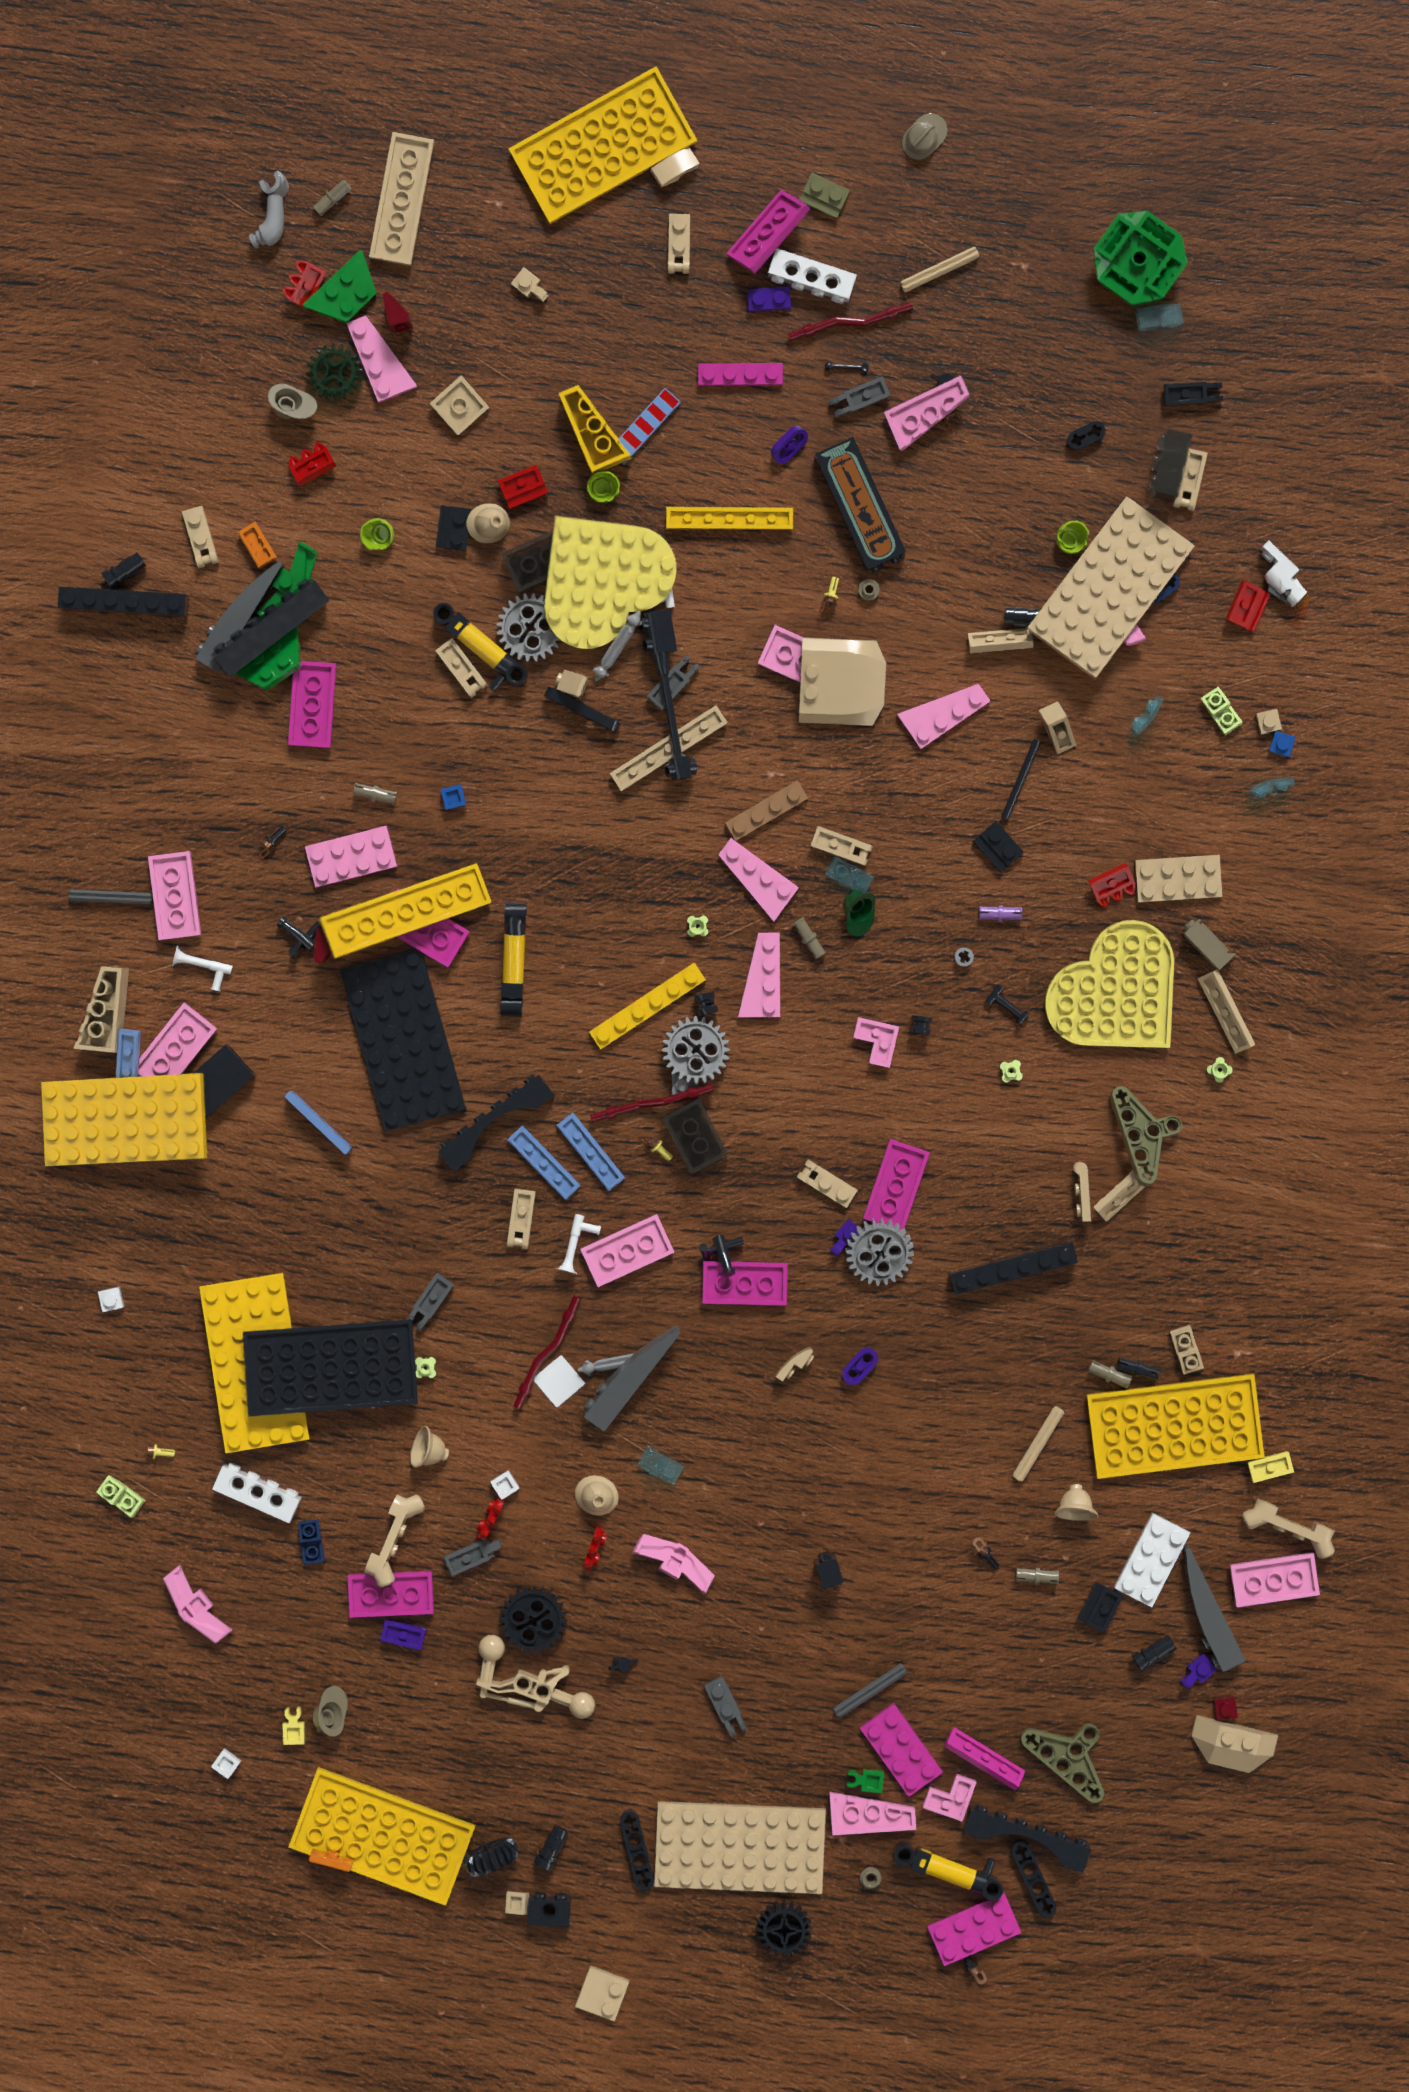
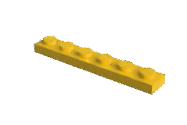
M666 507V529L793 530V508Z
M693 963L589 1033L599 1048L602 1049L706 979L696 964Z

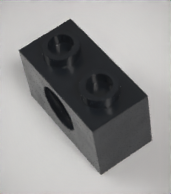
M830 1551L818 1554L815 1564L823 1589L844 1583L835 1552L830 1554Z
M534 1892L533 1895H529L527 1925L569 1927L571 1897H567L565 1893H555L554 1896H550L544 1892ZM548 1904L553 1905L555 1911L548 1913L544 1910V1906Z

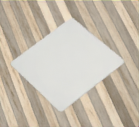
M562 1355L534 1378V1382L556 1407L560 1406L585 1384Z

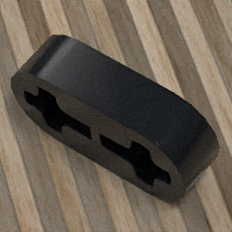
M1094 421L1074 430L1067 438V446L1071 450L1078 451L1100 441L1105 435V426L1101 422ZM1093 426L1096 429H1101L1098 437L1095 434L1089 437L1087 435L1093 430ZM1074 435L1077 438L1084 435L1085 439L1080 441V446H1077L1076 443H1071Z

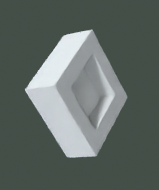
M120 1287L98 1292L102 1312L124 1307Z
M509 1470L490 1482L501 1500L520 1488Z
M224 1748L211 1767L228 1779L241 1760Z

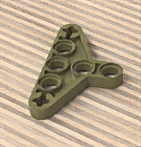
M1118 1086L1110 1093V1102L1136 1180L1142 1186H1149L1157 1178L1162 1139L1177 1135L1182 1130V1122L1176 1116L1155 1119L1126 1087ZM1118 1092L1120 1095H1124L1122 1101L1120 1098H1116ZM1123 1111L1131 1114V1121L1123 1120L1121 1115ZM1168 1121L1176 1123V1131H1170L1167 1128ZM1149 1126H1154L1157 1129V1136L1149 1135L1147 1131ZM1129 1131H1134L1138 1134L1137 1141L1129 1139ZM1136 1151L1144 1153V1161H1138L1135 1158ZM1147 1162L1149 1163V1165H1147L1145 1168H1143V1167L1139 1168V1167H1138V1166H1143V1165H1145ZM1142 1174H1150L1151 1177L1147 1180V1178L1142 1177Z
M1084 1724L1072 1738L1033 1728H1027L1021 1733L1022 1744L1088 1801L1097 1803L1103 1799V1787L1087 1753L1099 1738V1730L1094 1724ZM1087 1728L1095 1730V1736L1092 1739L1084 1737V1731ZM1027 1734L1030 1736L1032 1734H1035V1741L1040 1743L1036 1750H1034V1748H1036V1745L1033 1742H1026ZM1073 1744H1079L1082 1747L1080 1754H1071L1070 1748ZM1045 1746L1052 1749V1754L1049 1757H1043L1040 1754L1041 1749ZM1060 1760L1068 1762V1768L1064 1771H1060L1056 1767ZM1079 1773L1084 1776L1083 1783L1075 1784L1072 1781L1075 1774ZM1088 1780L1092 1781L1089 1783L1092 1789L1098 1788V1796L1093 1795L1091 1797V1792L1086 1788Z

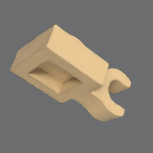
M525 267L511 282V285L527 298L533 294L544 302L548 297V293L538 286L541 282L540 279Z

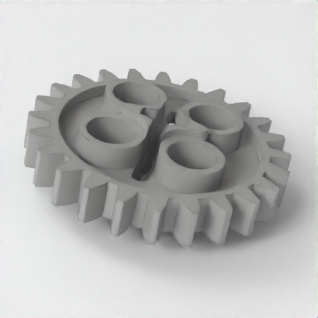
M526 593L523 596V600L516 596L515 604L509 600L510 608H502L506 614L498 615L503 622L496 624L502 628V630L497 632V635L504 636L499 642L507 643L504 647L505 651L510 648L512 649L510 656L518 653V660L525 656L526 662L530 661V657H533L535 662H538V656L540 655L544 660L546 659V652L553 655L552 647L559 649L556 641L562 640L554 634L551 628L547 631L540 629V623L546 620L543 595L538 600L535 593L532 594L531 599H528ZM532 608L534 615L531 618H524V609ZM542 612V616L534 624L536 630L534 632L529 631L523 643H519V640L528 630L526 625H532L537 615ZM514 625L522 627L521 633L517 636L510 633V629ZM532 637L539 639V644L535 648H530L527 645L528 640Z
M694 1016L693 1022H690L689 1018L686 1017L685 1024L679 1020L677 1022L678 1028L673 1025L670 1028L673 1034L669 1032L665 1034L669 1040H663L662 1044L667 1046V1048L661 1050L662 1053L667 1054L662 1060L669 1061L666 1069L673 1068L674 1070L671 1075L673 1076L678 1073L679 1081L685 1077L686 1084L689 1083L690 1079H693L695 1085H697L699 1079L705 1084L706 1077L714 1080L713 1073L720 1075L721 1072L718 1067L725 1069L726 1065L722 1061L729 1060V1057L724 1055V1053L730 1051L729 1048L724 1047V1045L728 1044L729 1040H722L726 1033H718L720 1026L718 1025L713 1028V1020L706 1024L705 1017L702 1018L701 1022H698L697 1016ZM690 1032H699L701 1039L697 1041L691 1039ZM682 1037H685L689 1044L683 1041ZM713 1046L716 1054L708 1055L705 1052V1047ZM675 1047H685L686 1054L678 1055ZM693 1048H700L699 1054H692L691 1051ZM701 1056L707 1059L710 1063L706 1064ZM693 1060L699 1061L701 1069H692L690 1062Z
M873 1218L871 1225L864 1221L865 1228L862 1229L857 1226L858 1233L851 1232V1237L854 1240H847V1244L850 1247L845 1248V1250L849 1254L846 1256V1260L850 1262L848 1264L849 1268L854 1269L853 1273L855 1276L860 1274L861 1281L867 1277L868 1284L875 1280L877 1286H879L880 1280H883L885 1285H887L890 1278L893 1282H896L895 1276L898 1275L902 1278L901 1271L909 1270L906 1264L913 1263L910 1257L914 1256V1252L910 1249L914 1246L912 1242H909L911 1240L910 1235H905V1228L899 1230V1223L892 1226L891 1219L886 1224H884L883 1218H880L879 1223H876ZM875 1235L882 1236L879 1241L872 1240V1237ZM892 1246H899L896 1252L889 1251ZM863 1252L870 1253V1256L867 1258L860 1257ZM882 1262L888 1264L887 1267L883 1269L877 1267Z

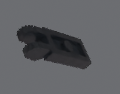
M1191 382L1164 384V407L1223 402V396H1207V390H1219L1223 388L1222 383Z

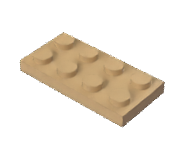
M1220 855L1135 860L1137 903L1222 897Z

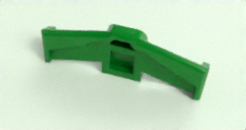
M299 541L290 572L282 567L272 584L278 591L256 614L263 615L265 608L280 602V597L286 592L291 591L292 593L298 588L297 584L302 580L310 579L318 554L317 551Z

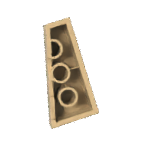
M101 966L93 989L91 1002L86 1010L87 1014L84 1023L81 1025L80 1034L73 1049L117 1053L118 1030L120 1028L124 1029L129 976L128 968Z

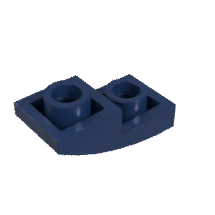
M319 1519L298 1522L303 1565L324 1563L325 1555Z

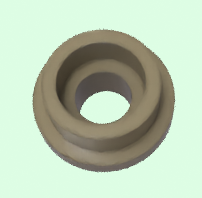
M866 579L861 582L858 591L864 600L870 601L878 596L880 588L876 581ZM867 586H871L873 588V592L867 593L865 591V588Z
M868 1867L861 1872L860 1881L864 1887L873 1889L880 1884L881 1874L876 1868ZM869 1874L875 1876L872 1881L867 1880Z

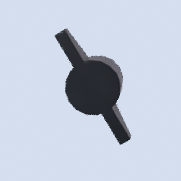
M944 373L940 376L930 375V378L937 381L938 386L954 379L950 373Z
M614 1657L612 1665L608 1669L610 1671L626 1672L630 1669L632 1663L639 1660L638 1658Z

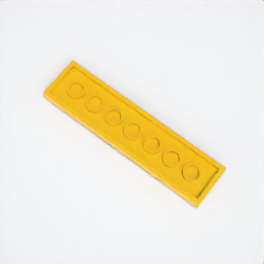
M476 863L319 918L335 959L486 906L492 902Z

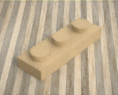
M1027 628L968 633V644L970 653L1033 648V637Z
M1131 1171L1124 1180L1117 1184L1113 1190L1094 1206V1209L1107 1222L1145 1186L1137 1182L1134 1171ZM1142 1174V1177L1147 1178V1180L1151 1177L1149 1174Z

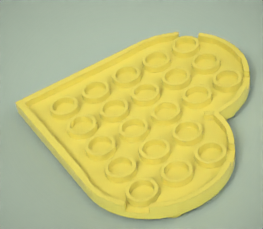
M555 516L544 600L545 617L551 630L566 644L581 649L597 648L612 641L625 625L629 612L651 609L662 602L671 591L676 577V561L671 547L659 534L644 527Z
M1125 920L1107 927L1094 941L1089 961L1072 963L1060 970L1051 980L1045 996V1010L1054 1030L1064 1039L1079 1045L1170 1048L1174 955L1169 941L1157 928L1143 921Z

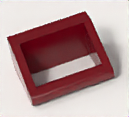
M384 292L382 298L388 323L393 334L414 329L408 312L389 292Z
M316 929L314 960L317 963H326L332 952L323 929Z

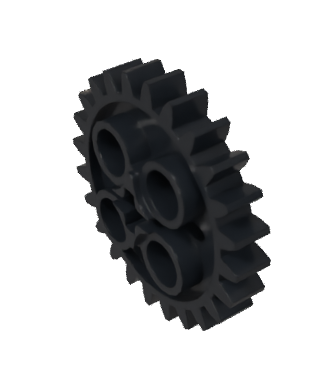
M533 1585L532 1591H529L528 1587L525 1586L523 1593L516 1589L517 1596L509 1595L511 1602L504 1601V1605L507 1608H501L500 1612L505 1614V1616L499 1617V1621L505 1623L500 1626V1629L507 1630L503 1637L510 1636L508 1644L515 1642L516 1650L522 1646L523 1653L529 1648L531 1654L534 1653L535 1649H538L541 1654L544 1646L549 1651L551 1648L550 1643L557 1645L556 1637L563 1638L559 1631H566V1627L561 1623H566L568 1620L562 1617V1615L567 1613V1610H560L564 1603L556 1602L559 1597L558 1595L551 1597V1589L544 1593V1586L539 1591L536 1590L535 1585ZM536 1600L542 1602L543 1608L535 1610L532 1607V1602ZM550 1610V1613L539 1617L536 1624L532 1621L523 1628L517 1629L518 1625L528 1622L531 1615L535 1618L544 1611ZM515 1611H522L525 1618L517 1620L514 1618L513 1613ZM550 1619L553 1622V1627L549 1629L543 1627L542 1621ZM526 1629H531L534 1631L535 1636L533 1638H526L523 1632Z

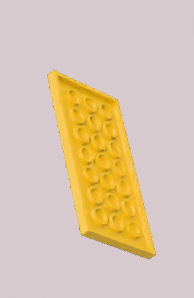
M656 66L510 147L509 152L549 224H552L649 170L669 156L697 143V139Z
M203 1073L41 1082L45 1166L207 1158Z
M283 1273L199 1286L225 1454L309 1440L305 1412L248 1417L243 1332L292 1328Z
M1254 1374L1086 1395L1097 1479L1265 1458Z
M318 1767L289 1848L308 1855L311 1854L313 1849L324 1852L328 1850L336 1851L339 1853V1856L354 1859L351 1871L446 1906L476 1825Z

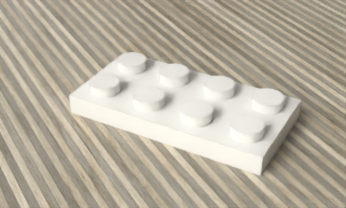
M1152 1513L1114 1588L1153 1607L1190 1532Z

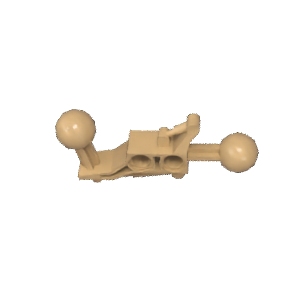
M495 1635L485 1636L480 1641L478 1651L483 1658L481 1675L476 1685L481 1687V1698L488 1697L506 1701L510 1704L535 1709L537 1712L542 1711L548 1705L549 1700L569 1707L570 1712L576 1718L584 1719L593 1714L595 1701L591 1695L584 1692L571 1695L554 1688L561 1678L569 1674L570 1669L567 1665L550 1671L542 1669L538 1676L519 1669L513 1678L502 1682L494 1681L492 1679L495 1662L504 1654V1642ZM552 1674H553V1676L550 1677L549 1679H547V1680L545 1679V1678H546V1675H552ZM525 1678L528 1680L529 1685L521 1687L517 1681ZM545 1686L549 1692L546 1695H541L538 1693L537 1688ZM487 1690L496 1693L516 1692L537 1701L534 1703L512 1697L507 1698L489 1694Z

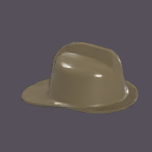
M932 113L924 114L918 118L903 136L902 145L905 153L912 159L917 160L930 156L947 136L948 129L944 119Z
M277 384L269 390L268 401L273 407L275 414L283 419H306L311 417L317 410V402L313 396L290 385Z
M331 1686L323 1692L320 1704L313 1711L312 1715L317 1732H324L332 1737L342 1732L348 1701L346 1694L338 1686Z

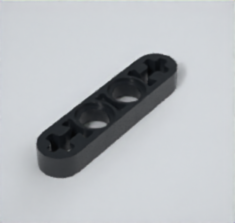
M548 686L544 694L546 698L612 732L617 733L621 726L620 722Z
M627 1809L622 1812L620 1817L621 1828L635 1884L639 1890L647 1891L653 1887L654 1875L639 1815L635 1810ZM628 1814L632 1818L635 1817L633 1828L638 1827V1829L630 1830L629 1822L624 1821ZM633 1834L638 1835L641 1839L637 1845H632L629 1842V1837ZM636 1855H643L646 1861L643 1865H636L634 1863ZM646 1868H648V1870L644 1871L645 1877L647 1879L650 1878V1880L648 1881V1885H644L643 1882H639L642 1878L640 1870H644Z
M1018 1839L1011 1845L1012 1855L1038 1912L1043 1917H1051L1056 1912V1903L1029 1844L1025 1840ZM1018 1845L1026 1847L1024 1853L1027 1859L1023 1860L1021 1854L1015 1852L1018 1850ZM1028 1863L1035 1866V1871L1032 1874H1026L1023 1870L1024 1866ZM1037 1882L1044 1885L1041 1893H1035L1032 1890V1886ZM1045 1897L1047 1904H1052L1050 1911L1041 1909L1044 1907L1041 1898Z

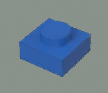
M1274 731L1268 752L1289 758L1296 737Z
M461 784L441 789L446 810L467 805Z

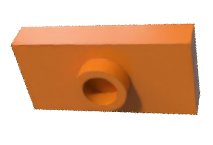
M256 522L237 532L259 569L278 559Z
M316 1849L312 1850L309 1861L312 1863L350 1872L354 1860L339 1856V1853L336 1851L328 1850L324 1852Z

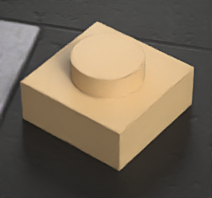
M1277 709L1255 714L1260 735L1282 729Z
M508 1891L505 1913L527 1915L529 1893Z

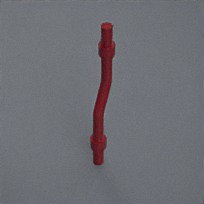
M911 301L896 307L892 305L887 307L885 311L865 318L836 316L813 325L811 323L804 325L802 329L788 333L790 342L805 336L808 338L814 336L816 332L836 325L865 327L888 318L890 320L897 318L899 314L913 310Z
M712 1084L698 1088L694 1086L687 1088L688 1091L663 1098L639 1100L618 1107L610 1106L604 1111L590 1114L591 1121L593 1123L607 1118L611 1120L617 1118V1115L642 1108L666 1106L687 1099L695 1100L699 1098L698 1096L714 1092Z
M573 1295L568 1309L562 1315L563 1320L554 1340L533 1360L524 1383L521 1382L518 1389L520 1392L513 1407L521 1410L526 1396L530 1395L533 1388L531 1385L541 1363L561 1345L570 1323L574 1321L575 1311L581 1298Z

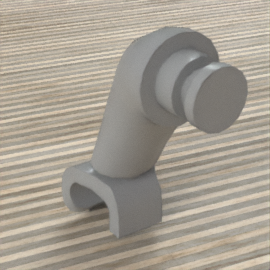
M279 171L274 173L276 183L273 187L270 188L269 184L264 180L259 181L262 190L269 196L267 197L265 221L259 225L260 230L256 231L255 235L253 233L249 234L250 241L255 249L259 248L260 244L262 246L265 244L272 246L282 237L284 230L283 197L289 191V183L286 177Z

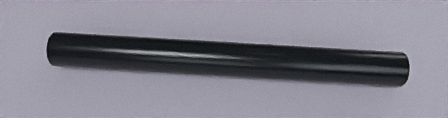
M1033 739L1001 815L1003 819L1009 820L1041 744L1040 741Z

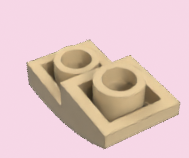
M687 147L664 159L651 168L650 171L662 188L678 181L681 175L697 169L700 163L691 149Z
M1190 1325L1169 1331L1183 1374L1203 1369V1363Z
M808 1347L792 1356L779 1369L776 1377L781 1381H784L785 1378L789 1379L795 1371L794 1364L801 1369L804 1365L808 1366L814 1358L812 1355L813 1349Z

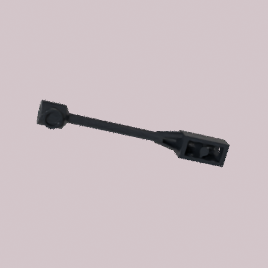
M667 609L642 614L643 618H640L642 625H639V629L646 633V639L642 641V648L645 652L649 651V656H651L658 676H660L674 754L668 760L669 764H666L664 767L665 775L667 777L671 776L672 781L692 778V775L697 774V763L695 759H689V756L682 754L668 678L669 654L677 651L671 611Z

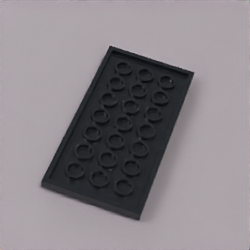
M415 948L340 969L385 1132L467 1109L423 952Z
M412 1319L243 1332L248 1417L418 1404Z

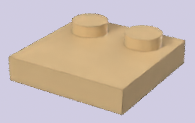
M462 375L430 403L457 436L489 408Z
M590 1966L575 2007L615 2021L629 1980Z

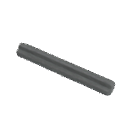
M73 889L69 890L68 893L70 901L152 904L151 893Z
M902 1664L897 1665L834 1707L835 1714L839 1718L843 1717L906 1675V1668Z

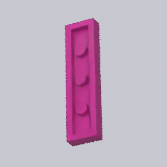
M783 363L698 364V386H783Z
M955 1727L950 1731L944 1745L945 1748L1013 1790L1019 1787L1025 1770Z

